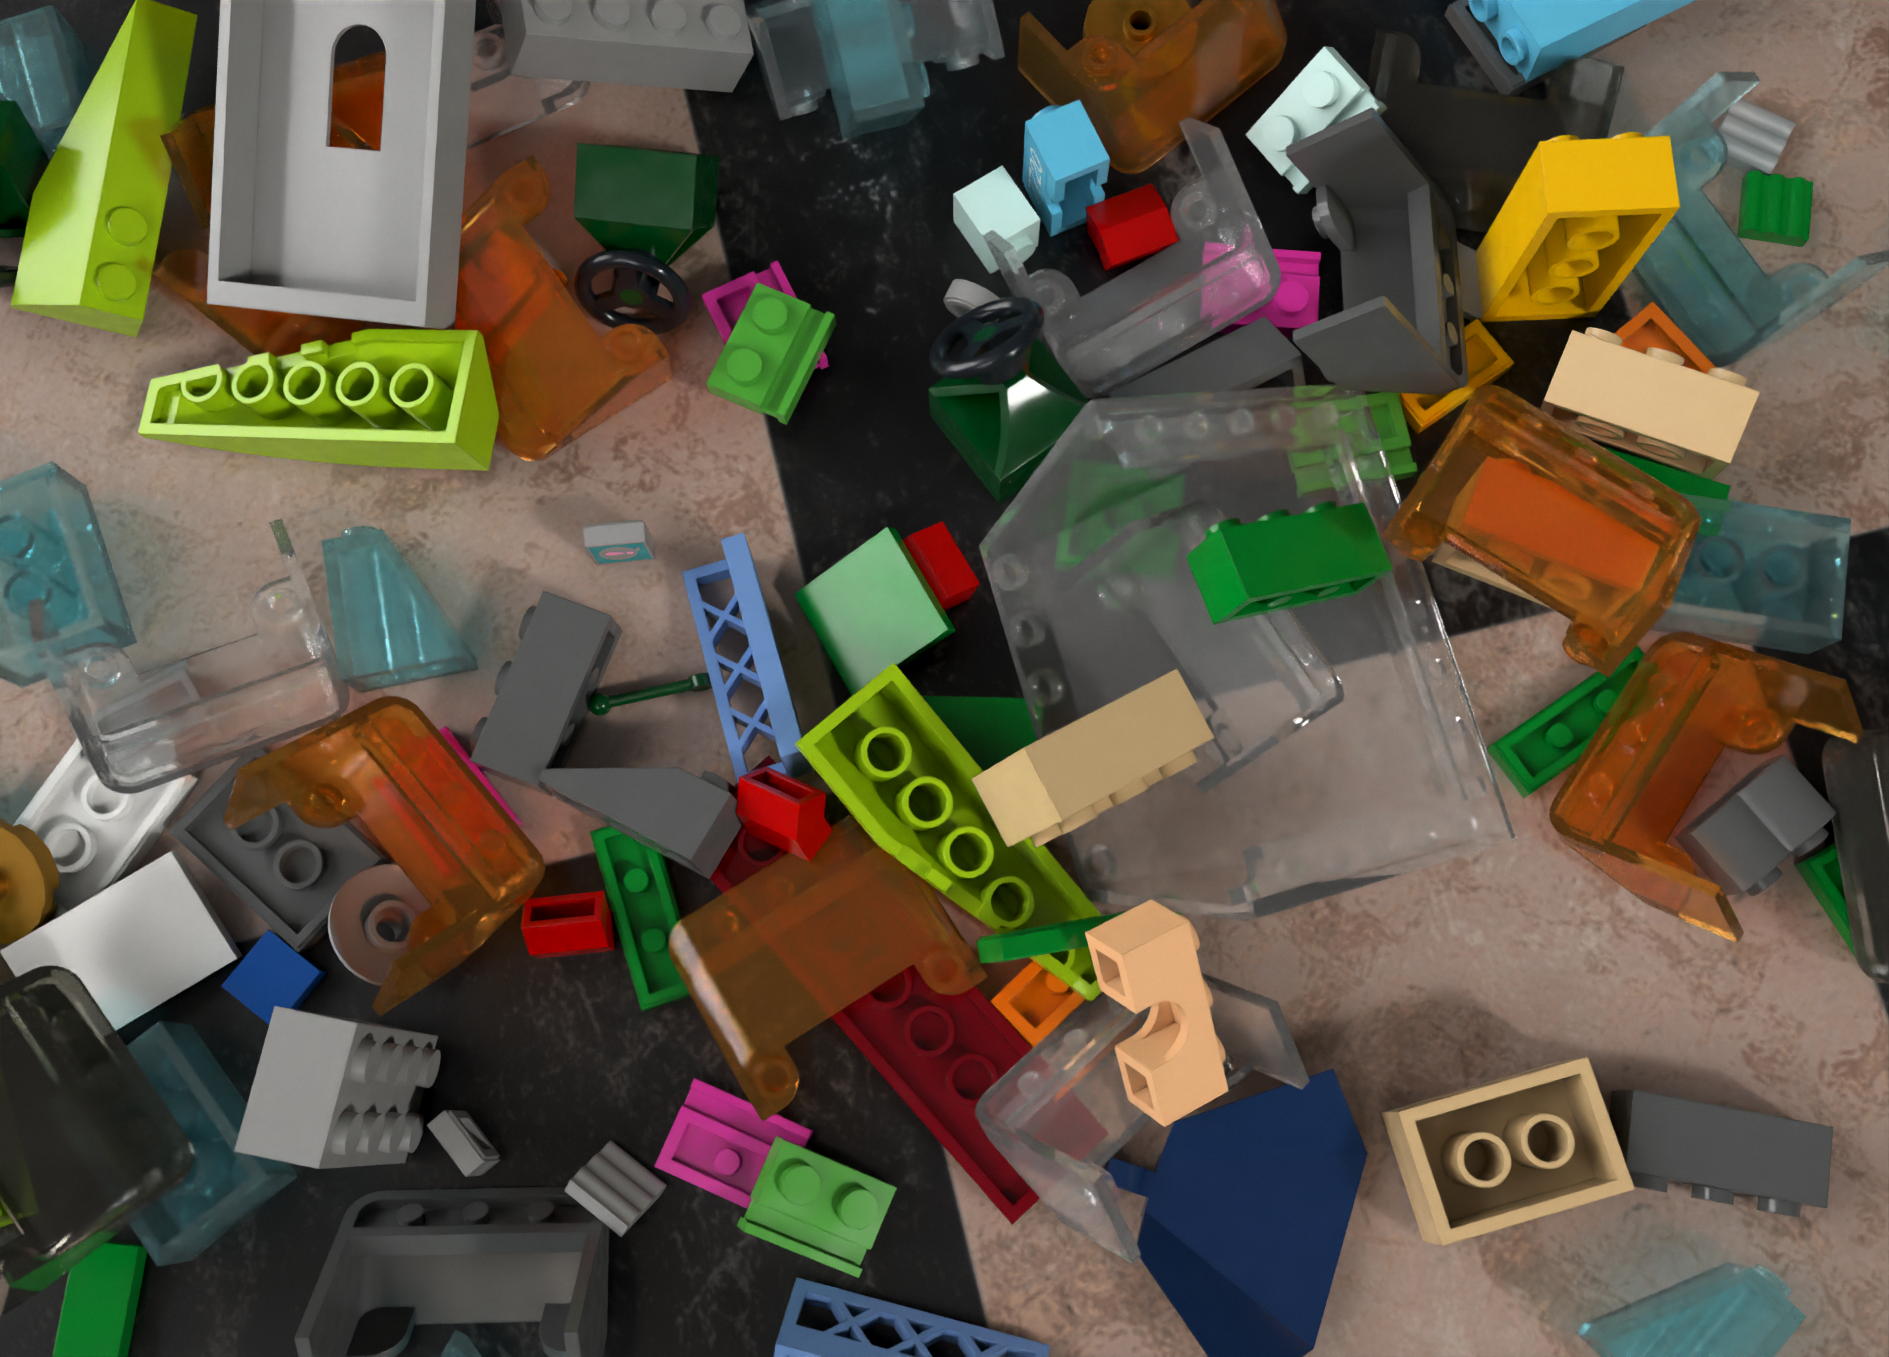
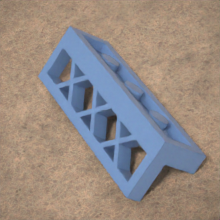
M744 533L723 538L721 543L726 557L725 560L683 571L682 575L737 784L739 783V777L750 773L744 755L757 733L777 743L782 762L767 767L792 778L812 773V765L794 745L803 737V733L746 536ZM728 578L732 579L735 594L724 611L703 601L700 586ZM739 610L743 620L735 617ZM708 617L717 621L712 630L709 625ZM728 627L748 637L749 647L738 664L717 654L716 646ZM753 663H755L757 673L749 670ZM721 669L731 673L726 683ZM742 680L760 687L763 692L764 700L753 718L733 709L730 704V699ZM768 716L770 718L772 728L764 724ZM736 723L746 727L740 738Z
M797 1277L775 1344L774 1357H932L927 1347L941 1340L957 1344L966 1357H1049L1051 1345ZM804 1303L831 1310L839 1322L838 1325L823 1332L797 1325ZM877 1323L894 1327L903 1342L889 1349L871 1345L863 1330Z

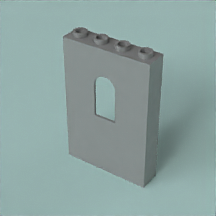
M220 0L207 304L455 330L476 0ZM355 26H368L374 29L381 37L386 50L380 151L330 147L335 49L340 37L347 30Z

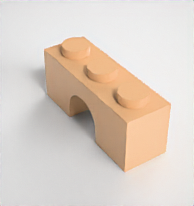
M1150 899L1085 932L1099 989L1135 1014L1151 1006L1149 1016L1142 1028L1133 1036L1114 1045L1128 1100L1162 1126L1166 1127L1228 1092L1229 1089L1222 1064L1226 1060V1054L1219 1037L1215 1034L1210 1012L1213 998L1207 983L1202 978L1196 953L1200 943L1192 923L1185 916L1177 914Z

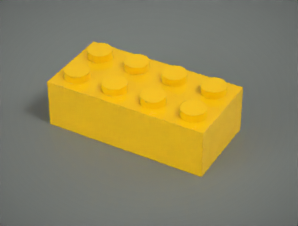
M1627 132L1606 139L1581 140L1574 135H1562L1547 141H1540L1475 253L1482 317L1479 321L1500 322L1596 317L1680 208L1670 136L1645 137L1638 132Z

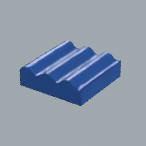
M268 929L222 984V987L269 1025L274 1006L298 1009L326 975V972L304 954L298 953L277 932Z

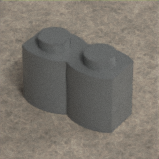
M1782 754L1764 761L1753 769L1718 801L1692 820L1674 838L1725 896L1743 893L1744 891H1747L1750 896H1755L1780 878L1782 872L1777 865L1791 851L1797 857L1802 856L1819 845L1829 835L1823 826L1837 812L1787 757Z

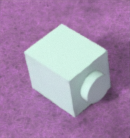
M1003 165L953 194L954 223L990 274L1005 265L1009 268L1018 266L1034 253L1039 242L1040 218Z

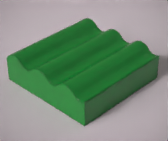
M1749 171L1742 179L1737 237L1803 247L1809 240L1814 181H1807L1802 177L1786 178L1781 174L1765 175L1760 171Z

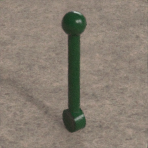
M699 673L685 680L611 696L603 692H597L590 697L588 707L593 714L603 716L609 713L612 707L686 691H704L711 689L712 685L708 673Z

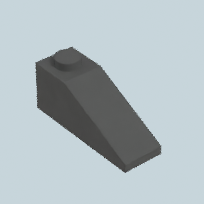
M680 767L543 769L537 778L544 787L563 803L707 879L711 878L743 825L736 814L737 800L734 798V794L737 789L722 777L707 770L699 778Z

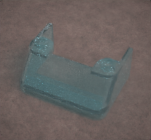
M1717 72L1644 135L1645 137L1670 136L1680 208L1631 271L1655 304L1715 367L1737 363L1811 321L1889 265V250L1857 256L1830 277L1819 266L1801 262L1785 266L1770 278H1767L1703 192L1702 188L1721 173L1728 158L1726 140L1713 121L1761 81L1755 72Z

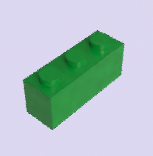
M1326 501L1309 508L1302 514L1291 515L1288 509H1281L1266 514L1255 522L1242 524L1240 518H1230L1208 528L1204 533L1206 540L1186 555L1213 625L1357 595L1393 570L1364 502L1338 507L1336 501Z

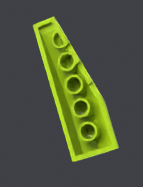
M135 0L33 192L10 308L137 337L144 319L164 213L197 14L152 0Z
M366 329L353 332L352 339L328 345L323 340L301 344V351L275 357L270 352L247 357V363L224 369L219 364L151 379L138 434L148 439L196 447L322 463L395 468L489 471L499 421V411L484 338L478 330Z
M894 662L794 744L879 847L995 933L1101 915L1044 844L1035 848L1030 837L1007 847L971 780L984 771ZM1089 946L1029 957L1087 1001H1093L1102 992L1099 989Z

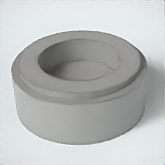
M954 279L943 301L946 308L959 318L978 306L1000 298L976 283L963 279ZM999 319L993 320L986 324L998 322Z

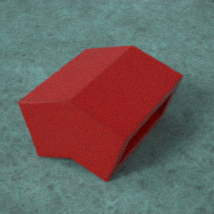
M1152 183L1085 208L1088 235L1097 248L1105 272L1172 247L1179 241L1167 206Z
M943 521L913 533L903 540L944 611L972 597L980 582Z
M767 766L739 777L736 814L750 835L810 862L832 833V829L824 818L826 792Z
M604 891L525 899L521 930L530 956L540 959L616 950L613 911L608 908Z

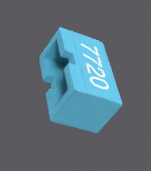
M1080 99L1062 107L1060 105L1048 106L1036 113L1032 119L1025 121L1022 181L1050 237L1086 223L1085 208L1102 202L1105 198L1101 184L1107 182L1110 158Z

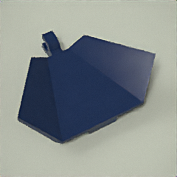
M1329 1069L1174 1121L1163 1150L1159 1153L1154 1171L1107 1156L1100 1181L1146 1197L1140 1215L1142 1219L1135 1246L1136 1254L1208 1357H1303L1314 1349L1367 1158V1151L1334 1069Z

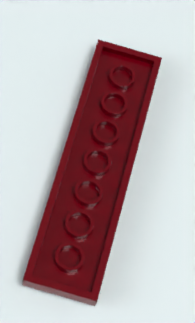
M768 755L751 771L776 764V762ZM736 783L734 787L737 789V791L734 794V798L737 800L738 784ZM827 819L826 821L832 829V833L810 862L750 835L743 824L710 879L1013 1225L1100 1143L1108 1133Z

